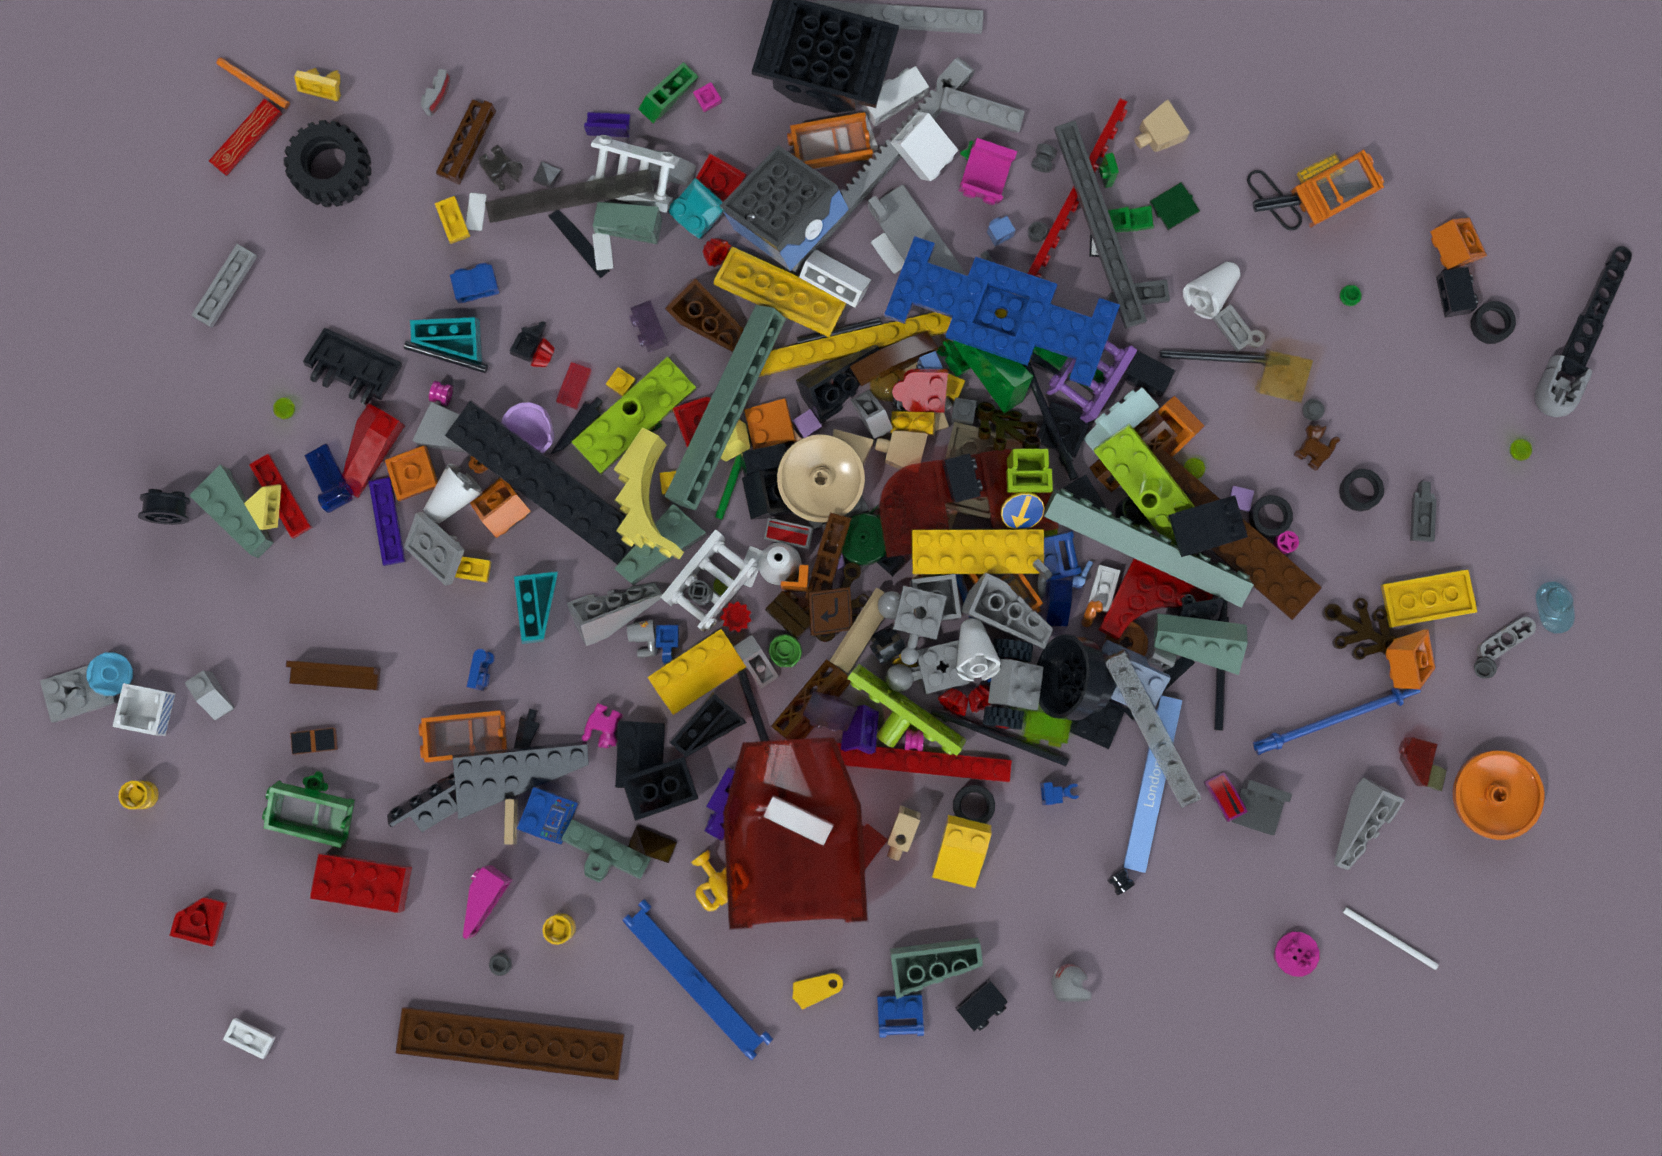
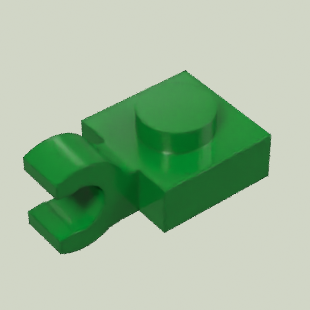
M949 339L945 340L943 344L946 350L943 346H939L937 353L942 357H947L944 360L956 377L968 372L971 367L960 352L955 349L953 342Z

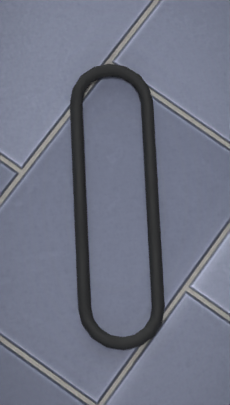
M1254 170L1248 175L1247 183L1259 199H1263V197L1250 182L1251 176L1255 173L1263 175L1280 196L1283 195L1263 171ZM1293 206L1290 208L1299 219L1295 227H1288L1274 210H1270L1285 229L1291 231L1301 226L1302 217Z

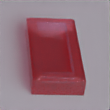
M571 362L556 403L577 410L592 370Z

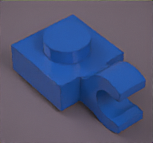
M656 625V648H663V664L673 661L672 648H679L678 625Z

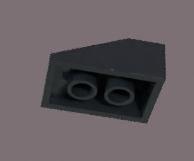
M1235 495L1168 515L1181 557L1248 537Z
M685 757L621 778L635 821L699 799Z

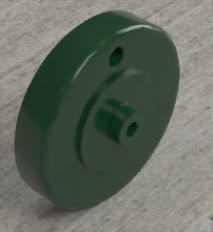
M867 513L850 517L851 522L842 551L843 556L849 562L859 566H869L879 562L887 554L890 547V533L886 524L879 517Z

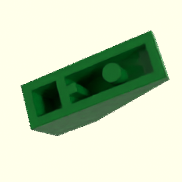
M683 62L645 96L638 110L654 124L675 104L699 76Z

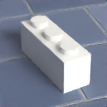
M916 66L911 69L906 68L895 79H888L883 83L876 108L862 104L861 106L875 127L927 96L929 86Z
M816 249L805 261L799 278L854 308L865 296L871 279Z

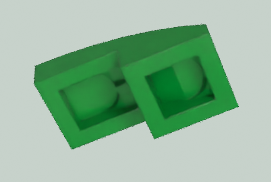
M1151 206L1134 209L1124 207L1108 210L1115 232L1154 229Z

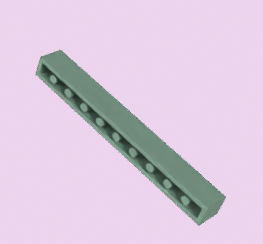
M755 305L665 494L666 498L679 506L696 510L786 320L775 308Z
M1065 489L1060 491L1053 490L1045 506L1044 517L1217 597H1223L1224 600L1242 608L1254 585L1249 579L1250 576L1240 570L1237 573L1229 570L1231 567L1220 561L1216 564L1210 561L1211 558L1201 552L1198 555L1191 554L1181 557L1178 546L1171 543L1172 540L1162 534L1159 537L1151 534L1152 530L1142 525L1138 528L1132 525L1131 520L1120 516V518L1112 516L1113 512L1104 507H1101L1099 510L1093 507V503L1087 499H1075L1072 497L1073 494Z

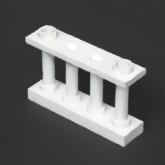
M607 135L597 136L591 143L592 147L599 148L596 175H592L588 179L585 191L636 205L659 207L660 211L667 213L673 201V197L666 194L669 169H674L679 163L680 158L675 157L670 152L661 153L616 141ZM608 151L620 154L616 181L607 180L604 177ZM628 157L641 160L637 186L635 187L625 183ZM649 162L661 165L657 192H651L645 188Z
M716 529L661 596L670 606L678 603L701 622L697 627L703 632L713 628L717 622L716 618L722 609L725 608L748 578H753L758 571L756 560L752 558L749 563H746L724 546L725 538ZM715 552H719L742 570L735 580L711 563L710 558ZM701 569H706L728 587L721 597L713 592L711 602L715 605L707 615L683 596V591L692 582L697 580L696 575Z

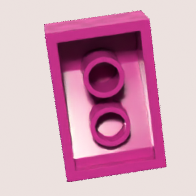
M492 865L482 867L481 869L477 868L471 877L473 882L469 887L463 938L466 940L476 936L512 882L511 878Z

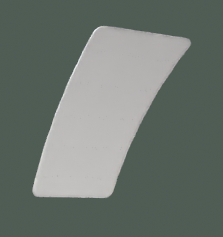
M885 233L871 241L878 254L894 274L902 269L905 261Z

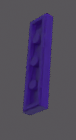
M388 477L369 481L383 566L404 563L406 560L391 479Z

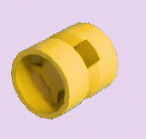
M129 781L121 786L118 798L123 807L127 809H148L156 804L159 792L152 782Z
M564 913L551 916L543 925L542 932L544 938L549 943L555 945L565 943L575 933V921L571 916Z

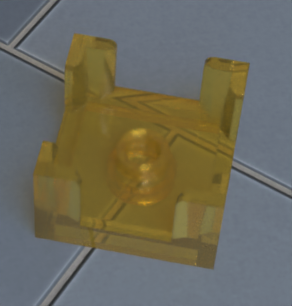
M1266 348L1264 355L1266 363L1261 381L1257 380L1255 391L1260 394L1301 403L1313 360L1308 357L1289 355Z

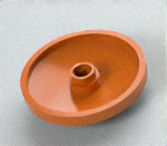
M1486 751L1469 759L1457 773L1453 785V802L1459 818L1471 831L1490 839L1508 840L1526 833L1537 822L1544 806V787L1536 769L1523 757L1507 751Z

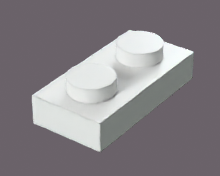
M1098 565L1088 603L1092 600L1094 602L1101 601L1103 605L1102 612L1107 613L1112 603L1120 570Z
M235 1018L232 1020L223 1040L264 1059L276 1037Z

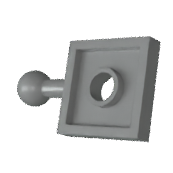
M903 586L893 630L910 633L907 648L901 652V660L905 664L912 665L918 660L916 646L919 636L937 639L947 596ZM920 606L925 609L926 615L923 619H917L914 616V609Z

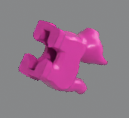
M597 703L594 712L588 718L584 735L581 739L583 741L589 740L593 729L602 731L598 747L608 749L617 745L618 740L615 732L623 714L612 710L609 717L605 716L604 712L607 710V707Z

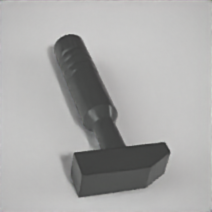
M1037 559L1033 562V567L1040 573L1037 581V595L1044 597L1046 594V580L1052 577V573Z

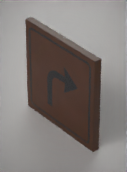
M850 587L808 592L811 636L850 630L852 626Z

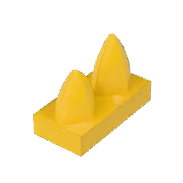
M316 68L306 72L297 70L294 75L298 92L334 101L339 100L341 96L339 89L340 74L337 70L327 74L325 77L320 76Z
M892 411L891 425L893 429L890 433H893V431H907L934 435L936 414L931 412Z

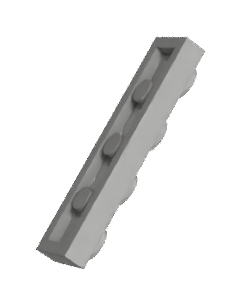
M948 87L943 89L939 110L1015 133L1020 132L1025 112Z
M236 244L191 316L212 328L258 256Z

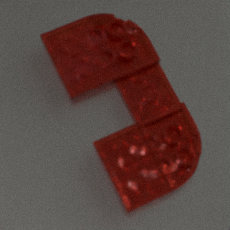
M1013 449L970 455L971 458H975L977 470H975L976 479L981 480L983 491L980 492L981 496L976 498L987 497L992 530H1015L1008 527L1003 522L1001 516V508L1004 502L1012 495L1017 494L1007 492V458ZM943 460L906 466L894 473L883 486L879 496L878 513L880 515L886 557L912 553V530H949L945 504L952 503L942 465ZM1052 492L1033 494L1039 496L1045 508ZM1043 515L1036 525L1025 530L1059 529V524Z

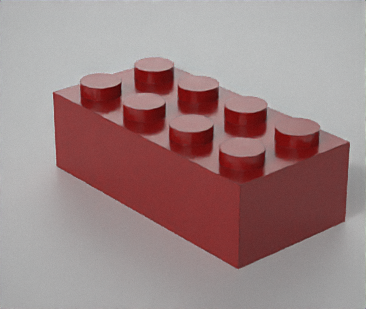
M321 853L317 857L310 899L395 913L403 912L412 867Z

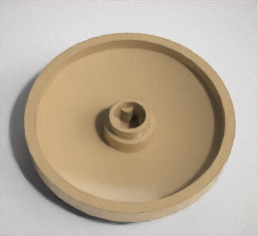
M817 434L802 438L786 451L778 468L777 483L784 503L792 512L809 521L827 522L830 512L844 516L855 507L864 489L865 474L860 457L848 443L835 436Z

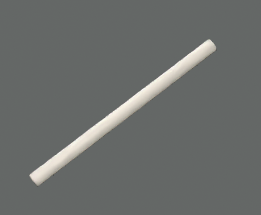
M1345 907L1343 909V913L1431 968L1435 970L1438 968V963L1349 908Z

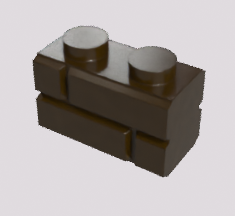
M781 591L766 607L765 611L798 640L810 628L809 608L807 606L803 608L796 603L799 599L792 592L789 591L786 594L784 591Z

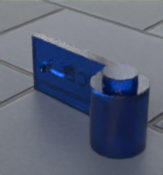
M324 444L304 455L322 491L318 495V501L324 511L331 513L352 501L353 490L346 483L328 444Z

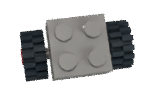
M994 639L993 646L1001 665L1000 671L991 678L988 703L1001 705V707L985 706L983 724L997 728L1022 730L1024 712L1010 709V707L1038 711L1043 667L1024 663L1031 662L1032 643Z

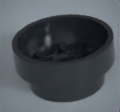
M1070 634L1059 635L1046 645L1037 663L1038 666L1043 667L1039 699L1041 709L1052 718L1071 721L1082 720L1091 713L1102 710L1111 699L1115 687V668L1109 655L1101 651L1093 640Z

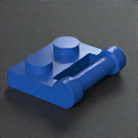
M1073 530L1044 537V565L1052 573V577L1046 580V582L1082 573L1081 566H1078L1073 543ZM1059 541L1065 542L1070 566L1068 569H1064Z
M477 649L474 652L467 682L468 688L484 691V688L488 687L490 681V674H487L489 665L495 660L492 653L486 652L483 649Z
M922 994L904 995L896 999V995L877 996L879 1038H886V1035L904 1034L924 1036ZM916 1018V1025H885V1020Z

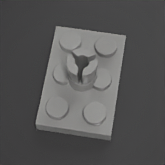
M423 511L415 514L404 548L445 586L453 583L465 550L460 546L459 541H455L458 539L455 535H448Z
M88 666L40 680L52 723L118 703L116 695H100L89 687L86 680Z

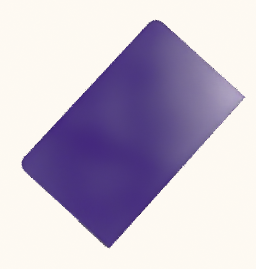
M587 112V122L584 123L587 136L607 135L610 137L629 138L630 114Z
M866 705L845 710L841 744L842 751L858 749L867 754L875 753L878 711Z

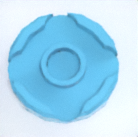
M105 652L96 656L90 661L86 670V680L89 687L103 696L120 694L123 683L130 684L133 679V668L129 661L123 655L115 652Z

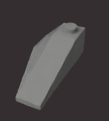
M984 573L969 591L961 609L962 613L1042 649H1045L1053 631V628L1036 611H1033L1006 582L987 573Z
M655 583L629 587L626 592L615 593L614 590L607 591L605 596L595 597L594 594L586 595L568 602L567 606L579 635L585 645L588 646L608 638L659 601L662 593Z
M1363 777L1361 782L1356 785L1355 792L1351 797L1334 865L1349 870L1365 852L1366 843L1380 835L1378 832L1380 827L1385 822L1389 824L1394 819L1405 799Z

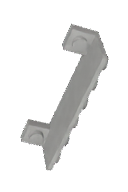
M904 185L899 186L879 200L876 196L868 200V210L904 261L914 236L935 243L929 263L967 276Z

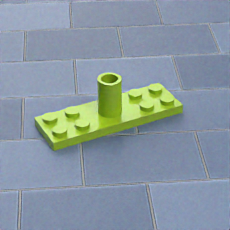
M666 357L575 438L572 444L602 475L625 454L642 427L649 431L652 430L672 412V408L679 406L697 388ZM637 409L636 413L628 415L630 410Z
M1129 423L1096 446L1093 451L1157 532L1172 540L1171 543L1177 545L1168 515L1195 506Z
M858 664L847 678L851 681L850 684L860 691L863 689L869 694L868 696L876 703L881 702L892 710V713L877 733L878 739L884 744L895 747L907 728L912 724L924 732L923 736L941 744V748L946 753L958 756L967 740L902 693L890 689L885 681L862 665Z

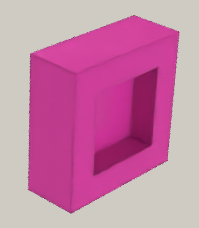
M712 82L693 92L703 112L722 103V99Z

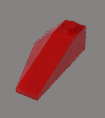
M368 403L356 421L339 487L359 498L405 425Z

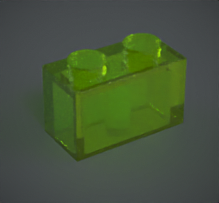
M1027 710L1025 712L1022 737L1027 738L1026 742L1039 744L1040 740L1048 741V746L1061 748L1062 744H1068L1071 720L1052 718L1046 713Z

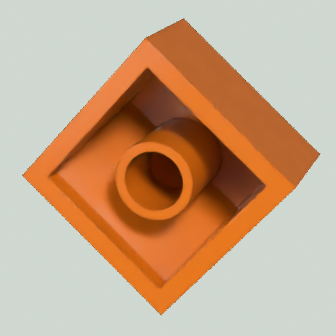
M1470 218L1452 219L1430 231L1432 235L1431 241L1438 248L1441 255V263L1447 270L1457 269L1487 256Z
M1175 395L1157 411L1178 435L1163 448L1171 457L1180 451L1204 427ZM1164 429L1158 434L1157 439H1163L1169 432Z
M502 478L498 479L484 490L480 496L470 502L480 520L496 538L505 534L510 527L523 520L531 512L513 487Z
M1421 630L1397 638L1387 648L1386 658L1390 663V678L1393 680L1394 688L1421 689L1435 670L1429 630Z

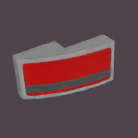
M438 69L437 76H434L433 79L434 89L426 88L425 95H422L421 107L427 116H432L438 110L447 94L451 81L447 70Z
M768 518L764 539L809 549L814 527Z

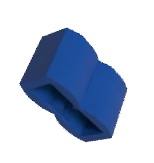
M487 263L477 264L471 270L466 268L457 269L454 271V274L450 275L458 304L500 293L494 268Z

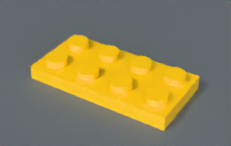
M1469 570L1380 585L1389 628L1477 612Z

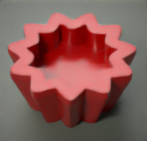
M711 238L704 245L702 252L708 266L715 268L718 264L722 265L730 252L731 244L727 240Z
M543 338L537 347L531 361V366L545 368L548 366L555 348L547 339Z
M739 601L735 604L728 603V608L722 609L724 614L720 618L724 620L723 626L729 627L730 632L734 629L737 632H740L742 628L747 629V623L752 621L749 617L751 611L747 610L746 604L741 605Z
M984 684L976 687L968 695L972 712L977 713L980 710H984L985 706L991 705V703H988L990 687Z
M951 688L938 697L939 703L945 709H949L951 713H956L959 716H965L968 698L961 691Z

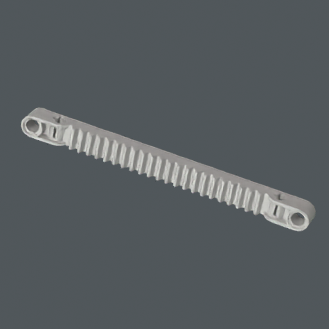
M957 57L939 76L936 91H929V97L925 96L923 103L920 102L918 104V110L913 109L912 116H907V122L903 121L901 128H896V134L892 133L890 140L885 141V147L880 146L879 153H874V159L870 158L868 165H863V172L858 171L857 178H852V184L847 183L846 190H841V195L849 210L792 269L795 273L803 268L805 261L814 250H819L902 157L891 144V141L917 112L929 113L935 120L942 112V110H939L943 89L949 86L951 89L961 91L969 82L975 70L960 57Z

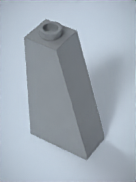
M431 402L412 441L419 446L424 445L428 448L467 453L445 436L459 414Z

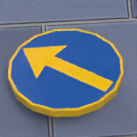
M1020 492L1012 495L1004 502L1001 508V516L1003 522L1008 527L1015 530H1025L1033 527L1041 520L1045 508L1043 501L1038 495L1031 492Z

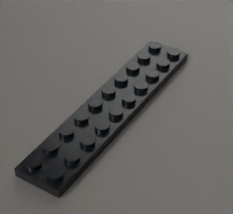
M472 400L468 402L445 434L448 439L617 565L635 546L634 544L631 547L621 540L622 536L617 532V529L626 517L623 513Z

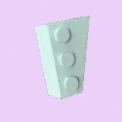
M1143 387L1136 393L1134 390L1129 392L1123 398L1125 402L1121 404L1118 401L1109 409L1110 414L1106 415L1103 413L1094 421L1097 425L1083 438L1092 450L1130 423L1135 428L1159 408L1158 404Z

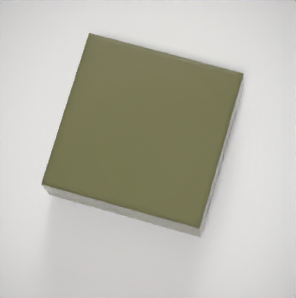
M1431 765L1426 786L1433 790L1442 791L1447 770Z

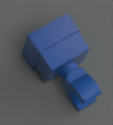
M1052 782L1040 783L1042 805L1063 803V797L1066 796L1070 799L1079 798V795L1073 796L1070 793V789L1078 787V784H1069L1066 788H1062V786L1053 787Z

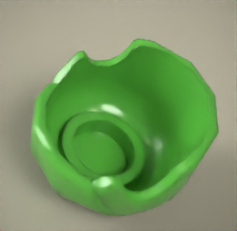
M786 634L776 636L770 643L768 652L771 660L779 667H793L801 658L802 648L801 643L795 637Z

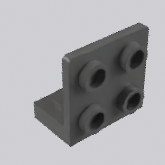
M1243 780L1239 797L1248 812L1233 819L1232 822L1269 835H1275L1284 802H1290L1292 794L1252 780Z

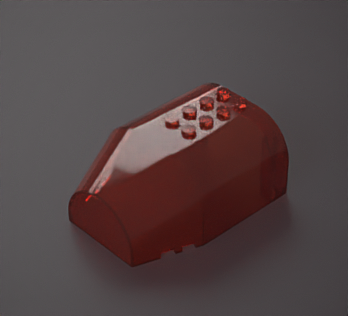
M835 738L742 742L723 812L729 930L753 928L754 925L788 921L842 919L845 920V923L868 921L861 804ZM773 795L832 823L833 827L824 846L763 817Z

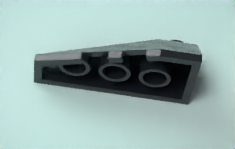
M878 345L815 368L796 379L802 399L820 423L837 414L843 408L842 404L849 397L852 398L857 393L855 390L860 386V383L850 366L880 351Z

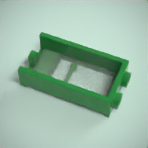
M280 780L268 788L266 792L268 803L262 815L264 829L339 848L348 840L355 799H346L282 783Z

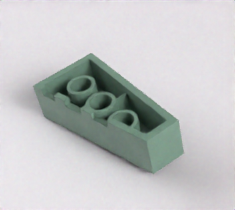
M220 464L189 496L251 556L259 558L274 542L266 530L258 528L244 504L247 499L242 493L243 491L234 480L231 471Z
M674 504L655 523L661 536L675 543L682 551H686L696 542L707 537L706 532ZM645 544L642 548L635 545L614 569L634 586L658 568L673 560L674 557L668 558L664 556L656 546L652 549Z
M1157 614L1154 627L1155 648L1239 675L1248 643L1247 625Z
M978 938L890 949L896 999L913 991H919L931 984L942 982L944 979L954 975L957 976L983 966L981 945Z

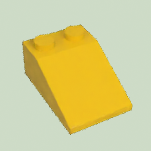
M948 815L932 878L975 888L991 838V825Z

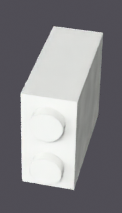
M917 112L891 141V144L918 177L927 181L937 178L940 170L953 160L954 155L958 151L931 115L925 112Z

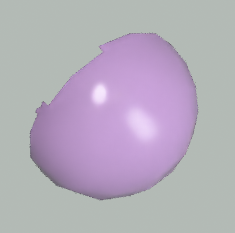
M531 402L519 403L511 407L504 414L501 423L541 453H545L553 444V425L548 412L542 406Z

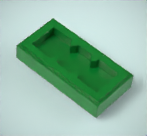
M1113 153L1105 154L1099 167V173L1105 189L1113 186L1119 173Z

